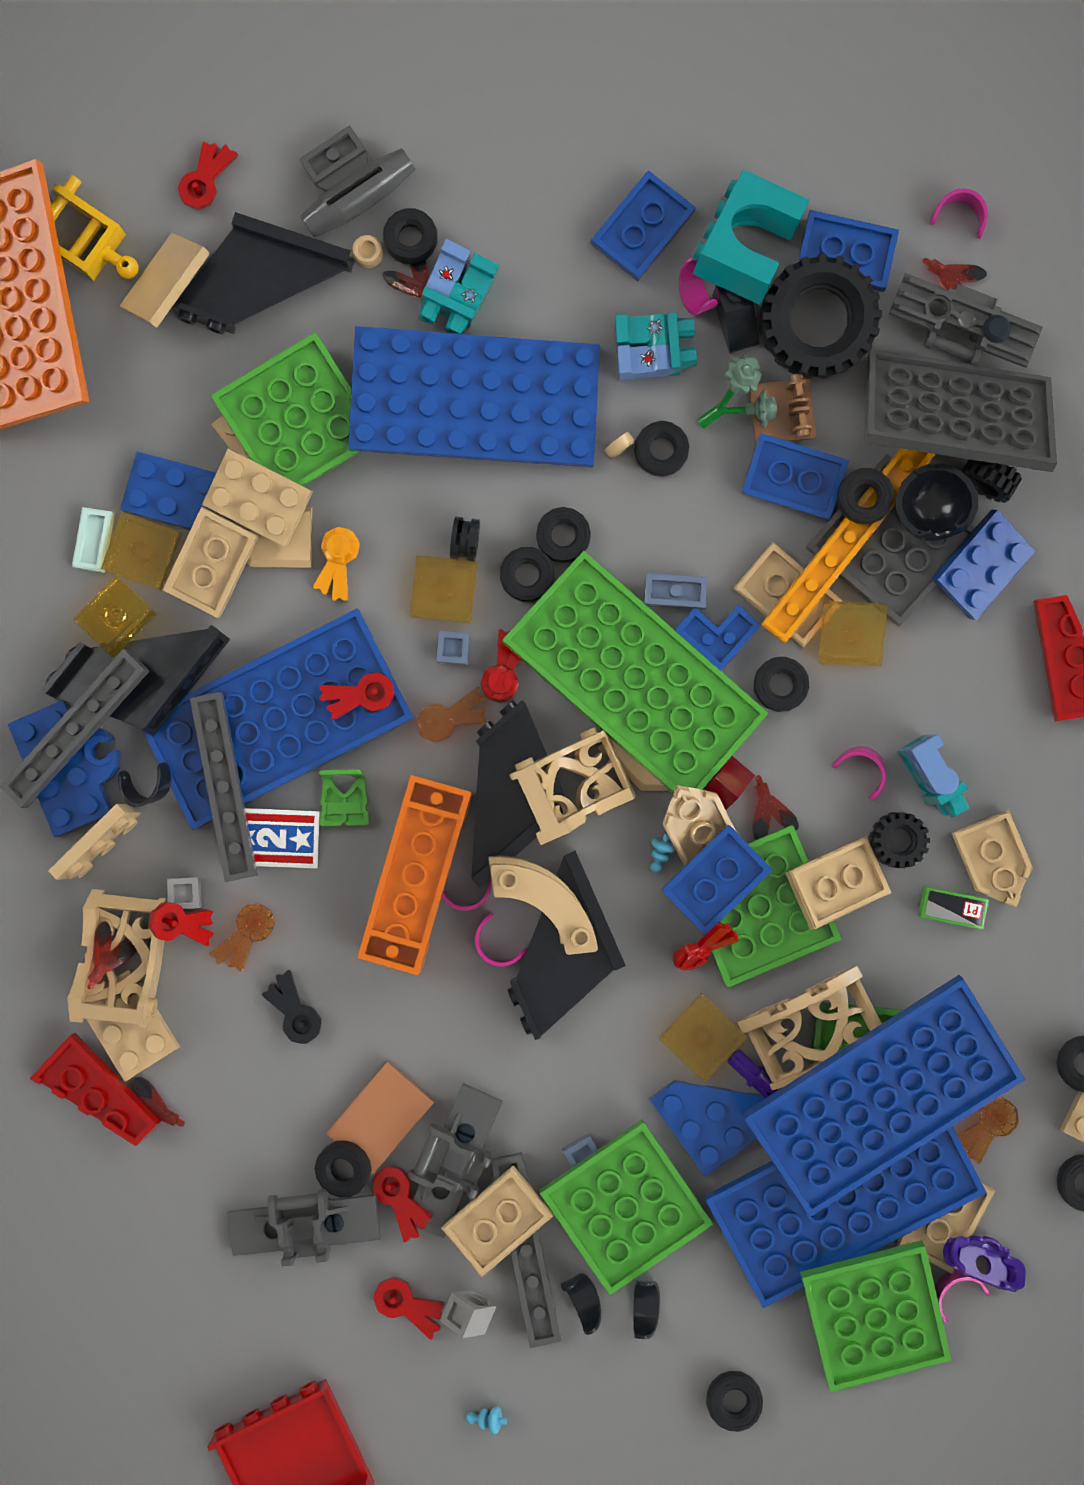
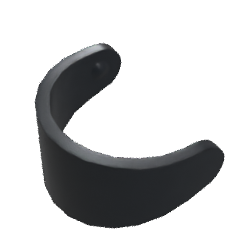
M165 762L158 764L157 784L149 798L140 795L136 791L130 774L127 771H121L118 774V787L121 798L132 807H141L163 799L171 786V773L168 764Z
M581 1273L561 1283V1288L563 1291H567L572 1300L585 1335H590L599 1328L601 1305L593 1282L587 1275Z
M636 1280L633 1305L634 1338L650 1339L658 1325L660 1291L656 1281Z

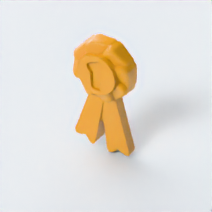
M343 527L333 528L325 533L321 544V549L328 561L314 583L313 588L320 589L324 595H327L333 582V601L340 598L343 601H348L346 564L357 557L360 546L359 540L352 530Z

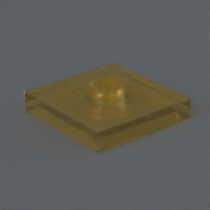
M121 512L101 569L161 591L182 533Z
M416 555L410 617L471 624L478 563Z
M116 576L73 619L107 654L114 658L157 613Z
M823 601L819 663L882 666L887 614L886 603Z
M702 993L659 1037L704 1083L748 1038Z

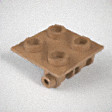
M802 374L791 376V380L757 383L758 389L756 392L750 391L751 403H755L756 399L760 397L762 389L766 390L767 396L775 397L777 403L776 418L769 420L766 428H762L760 421L755 415L752 416L755 444H757L760 433L785 441L817 438L810 378L803 379Z

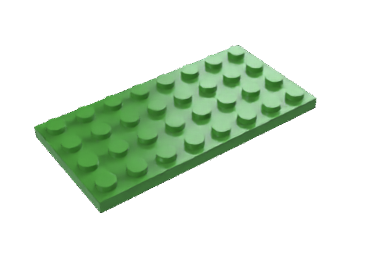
M585 551L575 559L502 640L506 647L601 731L604 730L609 738L672 793H674L677 785L702 790L769 714Z

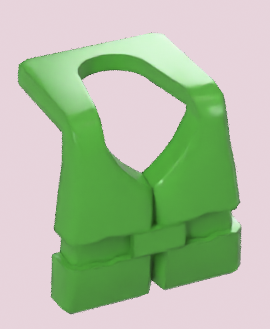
M359 769L319 771V776L323 778L320 802L322 812L319 815V825L322 827L342 826L345 823L348 826H367L369 824V811L366 808L368 800L364 773ZM350 775L355 777L356 780L352 787L343 794L335 787L332 776Z

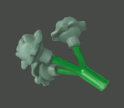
M746 353L740 358L732 357L731 362L727 365L728 371L724 375L726 379L730 380L728 391L717 405L699 417L697 421L705 429L724 414L746 413V416L755 415L760 421L762 428H766L769 420L776 418L777 403L775 397L767 396L765 389H762L760 397L756 399L755 403H746L744 407H726L735 393L740 391L743 394H747L749 391L756 392L758 389L757 383L760 382L762 376L759 372L761 365L754 357L748 356Z

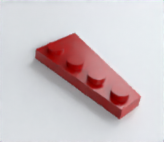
M1068 595L1037 599L1033 603L1054 722L1084 717V636L1082 634V626Z
M76 1033L71 1034L29 1078L37 1084L42 1083L52 1089L51 1093L59 1098H66L78 1106V1110L87 1116L91 1114L99 1119L104 1127L134 1146L140 1144L161 1122Z

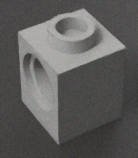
M475 1289L452 1292L440 1321L462 1339L484 1335L497 1306Z

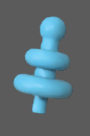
M667 833L664 834L663 838L656 837L651 841L653 847L656 848L651 851V856L655 859L650 865L653 873H659L662 868L661 863L667 862L670 859L668 853L676 851L672 842L669 841Z
M494 1406L490 1413L488 1409L483 1408L479 1414L468 1412L466 1415L467 1423L474 1424L476 1422L481 1430H486L489 1426V1431L493 1435L500 1431L501 1425H507V1418H502V1412L498 1406Z

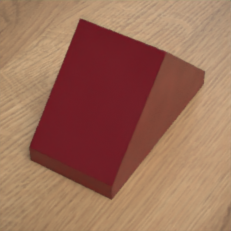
M731 756L702 790L717 793L725 810H727L741 796L755 775L736 758Z

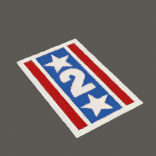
M245 808L256 866L318 868L319 811Z

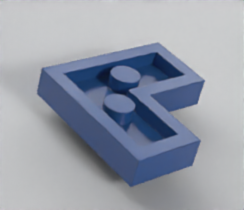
M738 605L723 623L717 627L697 608H694L675 631L721 671L759 629L760 623Z

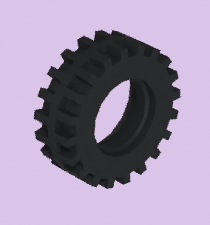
M819 254L813 258H808V256L801 258L799 262L793 265L790 264L776 277L764 297L763 306L760 310V333L763 334L766 342L764 346L767 351L770 350L775 357L774 361L778 365L781 363L788 368V372L792 374H802L805 378L810 379L813 377H822L824 379L838 373L841 374L858 363L869 352L875 337L879 334V319L882 318V310H879L878 300L880 299L879 292L874 291L871 285L872 278L869 275L865 277L859 271L861 266L856 263L851 265L845 262V257L838 255L836 258L827 257V254ZM812 290H827L836 294L844 303L847 311V326L843 335L835 343L826 347H812L803 343L795 335L791 325V311L795 302L804 293Z

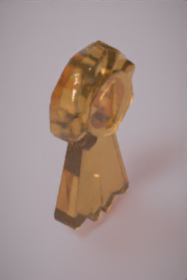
M479 687L472 690L449 708L441 704H432L424 707L416 721L420 735L432 742H438L448 738L455 725L485 723L486 719L483 715L486 708L468 711L486 699L480 695Z
M260 903L244 906L236 918L238 931L210 952L209 955L216 958L218 965L222 964L234 951L228 967H236L239 971H242L245 968L252 943L262 941L271 934L275 926L274 916L269 908Z
M996 1098L980 1108V1122L957 1135L964 1150L968 1148L966 1153L969 1159H974L978 1164L981 1163L994 1136L1010 1135L1019 1123L1017 1108L1005 1098Z

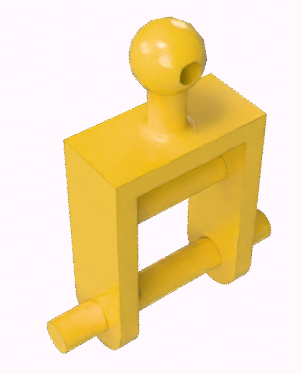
M71 174L64 186L55 183L51 188V191L56 195L51 203L54 221L66 204L90 219L69 251L59 245L62 260L92 281L96 279L107 262L116 267L117 273L125 279L134 278L139 271L137 261L133 257L121 256L115 252L126 236L120 225L74 195L82 183L74 175ZM101 227L104 228L106 231L85 261L79 259Z

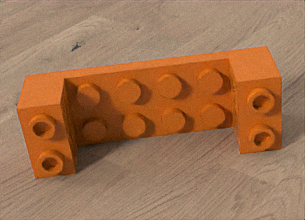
M410 775L357 958L417 976L422 972L431 942L429 941L461 828L467 818L473 792Z

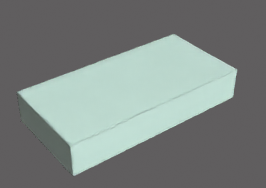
M82 507L72 562L73 568L105 573L115 513Z

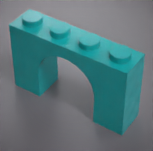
M743 169L737 181L734 179L730 181L724 195L728 200L726 202L721 199L714 215L717 221H710L703 236L707 240L706 243L699 242L692 258L697 261L693 274L761 305L779 266V262L745 247L735 237L732 229L743 225L757 226L791 241L810 199Z

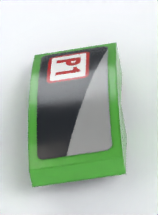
M923 886L918 917L983 930L989 899Z

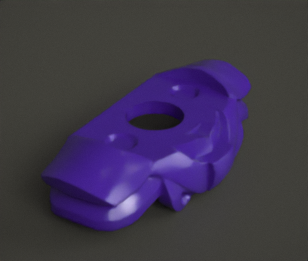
M972 1235L968 1238L964 1236L950 1237L946 1241L943 1248L944 1260L959 1273L998 1289L1016 1292L1025 1286L1026 1269L1024 1264L1019 1259L1010 1256V1249L1002 1247L997 1240L987 1236L979 1237ZM978 1256L984 1257L987 1261L988 1271L985 1275L981 1274L976 1267Z

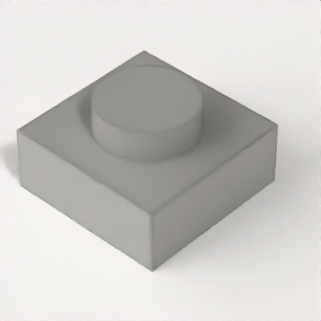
M201 877L167 879L168 902L179 904L183 909L202 908Z

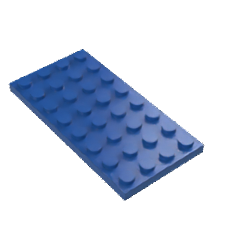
M355 326L348 449L349 451L593 467L600 344Z
M357 608L187 694L154 737L144 731L143 733L158 763L165 762L168 764L171 773L170 787L191 829L195 830L213 821L190 698L217 692L223 693L244 805L414 719L360 610ZM375 672L388 677L393 683L395 695L389 707L378 711H371L360 705L339 719L333 720L332 712L327 710L326 707L340 700H320L322 691L319 686L357 687L363 676Z
M957 975L748 1109L742 1115L809 1217H811L1026 1079L967 983L960 975Z
M952 1126L811 1217H809L773 1161L708 1193L704 1197L762 1308H765L803 1288L800 1272L870 1254L977 1199L987 1192Z

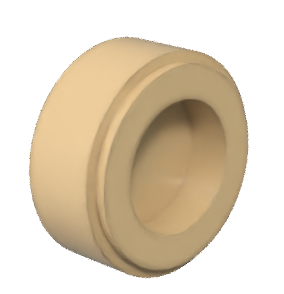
M363 235L355 240L352 246V253L359 266L373 268L382 261L383 248L376 237Z
M626 432L606 447L604 451L610 459H614L634 443V439L629 432Z

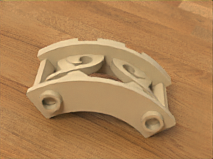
M597 726L580 733L581 740L539 760L533 761L531 757L515 764L517 771L510 774L512 780L518 779L541 829L536 833L540 845L566 835L584 824L587 814L594 812L595 816H599L636 797L633 786L629 782L611 739L604 730L599 731ZM602 742L610 760L604 766L597 769L593 766L597 765L601 760L602 752L592 758L588 755V750L592 745ZM575 751L574 759L562 757ZM546 764H548L547 767H546V770H545V772H544V771L541 769V767H543V766H545ZM614 767L623 788H620L605 773ZM559 768L572 771L586 778L580 783L576 791L578 809L568 798L561 795H553L555 777ZM592 783L596 785L589 789L594 792L595 796L593 799L587 795V790ZM560 805L562 806L563 814L560 812Z
M488 856L491 887L495 897L521 900L541 910L556 926L560 943L564 944L566 954L588 953L598 950L593 927L587 914L574 893L558 876L548 869L525 859L511 856Z
M91 890L83 906L81 946H87V953L84 954L86 959L85 963H78L74 982L67 997L70 1022L82 1023L85 1018L138 1024L139 1028H146L149 1017H154L157 1010L155 995L161 971L165 940L155 938L149 928L144 929L142 927L143 917L135 919L132 926L129 925L132 911L151 913L161 902L166 903V898L152 900L107 895L104 890ZM105 908L123 910L122 917L119 918L105 911ZM106 921L110 925L112 936L115 935V928L118 929V932L111 943H105L100 949L94 938L95 931L101 922ZM126 936L137 949L142 963L132 974L117 983V977L113 969L109 965L100 962L101 954L117 949ZM151 939L150 949L144 940ZM105 972L108 977L109 987L107 988L106 981L100 984L96 983L98 974ZM145 977L144 986L137 984ZM121 994L122 1001L130 1004V996L138 994L139 1002L137 1008L116 1007L117 995ZM108 999V1006L90 1004L91 1002Z
M858 966L839 971L805 989V993L791 1000L788 997L759 1009L737 1022L742 1034L748 1033L772 1081L769 1084L772 1090L786 1086L836 1054L843 1039L848 1044L859 1039L853 1035V1030L856 1027H862V1025L857 1021L848 1022V1016L861 1013L869 1031L882 1024L860 981V978L863 976ZM846 986L857 1005L856 1007L848 1008ZM823 1000H829L831 1002L829 1010L835 1009L838 1006V1011L833 1013L822 1012L819 1008L820 1003ZM807 1007L810 1013L822 1020L830 1021L837 1019L832 1038L825 1050L809 1048L792 1041L801 1029V1009ZM788 1018L795 1025L792 1031L785 1036L782 1033L787 1031L788 1028L783 1027L781 1021ZM765 1032L776 1042L774 1045H770ZM782 1047L787 1050L783 1054L782 1063L789 1059L795 1063V1067L788 1072L783 1071L774 1053ZM803 1058L817 1062L804 1066Z

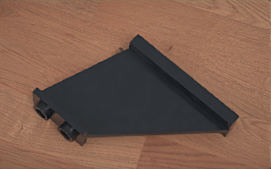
M235 212L231 223L233 226L232 231L174 303L172 309L176 313L177 318L187 324L194 325L195 322L205 324L206 328L214 333L223 334L226 331L234 334L236 329L234 324L343 271L351 272L355 260L351 250Z
M211 624L208 629L92 648L80 641L77 646L68 651L65 661L61 666L48 676L46 685L41 691L57 700L74 704L123 649H127L150 672L109 717L135 725L154 737L227 645L230 638Z
M512 700L500 711L503 717L496 724L488 721L476 732L480 738L476 740V743L479 745L471 879L479 888L491 878L488 856L515 857L537 837L536 833L541 830L518 779L512 780L510 777L511 773L517 771L515 764L531 757L533 761L547 756L526 703L523 700L518 704ZM546 764L545 766L541 767V769H542L544 772H545L546 767H547L548 764ZM555 777L553 795L566 797L557 777ZM560 805V812L563 814V809Z
M575 850L563 856L556 876L574 893L587 914L593 927L598 950L596 952L566 954L564 944L560 943L556 926L543 912L541 913L518 975L511 979L510 984L512 987L507 989L513 1005L517 1006L520 1004L524 1016L520 1017V1021L526 1034L532 1033L535 1040L540 1039L547 1030L613 970L616 971L626 966Z

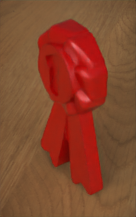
M203 141L197 170L185 174L178 185V192L183 203L197 210L210 206L217 193L214 180L237 158V152L229 150L227 144L219 151L216 143L209 145Z
M502 629L498 631L496 665L486 669L480 682L485 697L497 703L510 700L516 694L519 681L514 670L521 662V659L502 643L504 637L509 633Z
M378 672L363 676L357 687L319 686L322 691L321 701L340 700L326 707L327 710L332 712L333 720L339 719L360 705L371 711L385 709L389 707L395 695L391 680Z
M161 902L155 910L151 911L148 928L154 937L160 940L172 941L178 935L183 934L204 946H209V938L214 933L199 926L213 924L211 920L213 911L201 909L185 913L179 904Z
M719 922L697 943L686 944L675 951L672 961L676 968H680L683 971L696 969L708 962V957L711 954L710 951L739 941L737 933L733 932L730 924Z
M388 1166L375 1175L373 1192L382 1204L393 1206L403 1241L406 1243L411 1238L419 1237V1232L414 1222L420 1229L426 1227L427 1221L433 1218V1215L409 1196L411 1179H409L403 1168Z
M396 1277L380 1282L374 1294V1302L378 1312L388 1318L406 1316L427 1338L432 1340L434 1332L439 1331L441 1326L428 1316L441 1319V1310L444 1307V1302L413 1297L408 1283Z

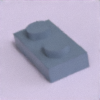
M646 573L644 604L648 606L705 610L708 577Z

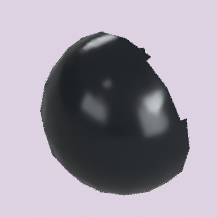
M927 464L913 470L901 483L896 495V512L904 529L915 538L924 541L942 540L960 534L973 523L978 510V493L971 479L959 469L945 464Z

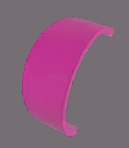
M966 188L957 189L947 194L935 209L930 224H935L939 210L944 205L952 202H961L969 205L976 212L979 220L976 238L980 239L988 218L987 206L982 196L976 191Z
M691 257L685 261L680 270L679 292L686 310L692 315H698L716 308L718 302L717 299L709 298L702 278L693 274L697 261Z
M864 746L850 748L837 758L832 767L835 769L844 759L854 755H862L874 760L881 770L882 779L879 786L869 797L872 801L884 787L886 779L885 763L879 753L871 748Z
M491 878L487 884L488 888L485 896L475 904H457L446 895L444 890L442 899L447 905L457 910L468 911L475 909L485 902L492 888Z
M491 912L480 923L476 931L475 946L477 952L484 961L491 965L500 967L511 965L527 952L526 947L514 958L504 961L489 957L481 947L480 931L482 926L494 915Z
M954 1270L952 1274L949 1272L944 1274L937 1281L935 1290L941 1316L945 1323L948 1320L942 1311V1299L946 1291L958 1282L973 1281L980 1285L986 1296H989L988 1289L981 1281L959 1273L957 1270Z

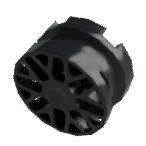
M455 516L450 543V559L458 560L460 557H463L467 561L475 562L479 542L480 519L472 518L471 521H465L463 517Z

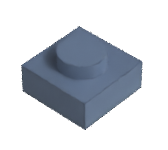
M439 631L436 662L468 665L470 633Z
M588 1133L562 1148L571 1167H573L598 1150Z

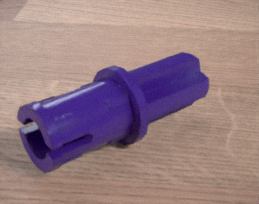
M741 1050L733 1052L728 1058V1064L747 1081L746 1085L748 1087L753 1086L765 1099L781 1089L772 1090L769 1085L772 1081L765 1073V1068L763 1066L758 1067Z

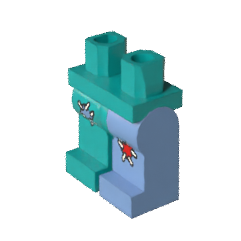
M445 239L440 255L421 295L419 319L433 325L440 313L449 317L444 331L462 334L466 327H471L497 275L499 264L474 252L469 267L461 283H459L469 262L471 250Z
M677 312L628 317L627 314L615 315L619 382L667 375L676 376L680 375V369H688L697 365L696 347L679 348V339L694 338V319L677 318Z
M939 734L923 735L897 750L922 792L926 793L922 797L927 805H936L942 816L950 815L951 817H955L970 808L962 795L963 792L968 790L964 781H959L958 775L953 769L947 767L937 750L944 745Z

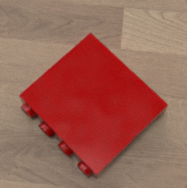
M326 1379L319 1383H316L315 1380L308 1382L299 1389V1393L288 1397L287 1394L282 1395L271 1402V1407L261 1412L259 1408L245 1414L242 1417V1421L231 1425L230 1422L223 1424L213 1432L214 1435L207 1446L209 1451L216 1448L233 1485H374L375 1483Z

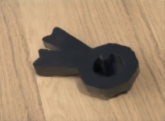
M289 969L284 975H276V980L283 994L275 984L271 983L268 991L263 992L262 996L285 1015L283 1031L292 1042L307 1044L319 1035L322 1019L313 1007L301 1005L292 972Z

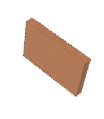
M387 1061L326 1134L334 1141H349L362 1148L370 1159L371 1173L374 1174L432 1106L435 1100L391 1062Z

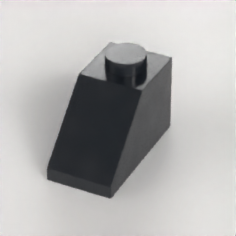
M715 285L712 298L717 299L718 302L716 311L729 353L758 345L759 338L754 302Z

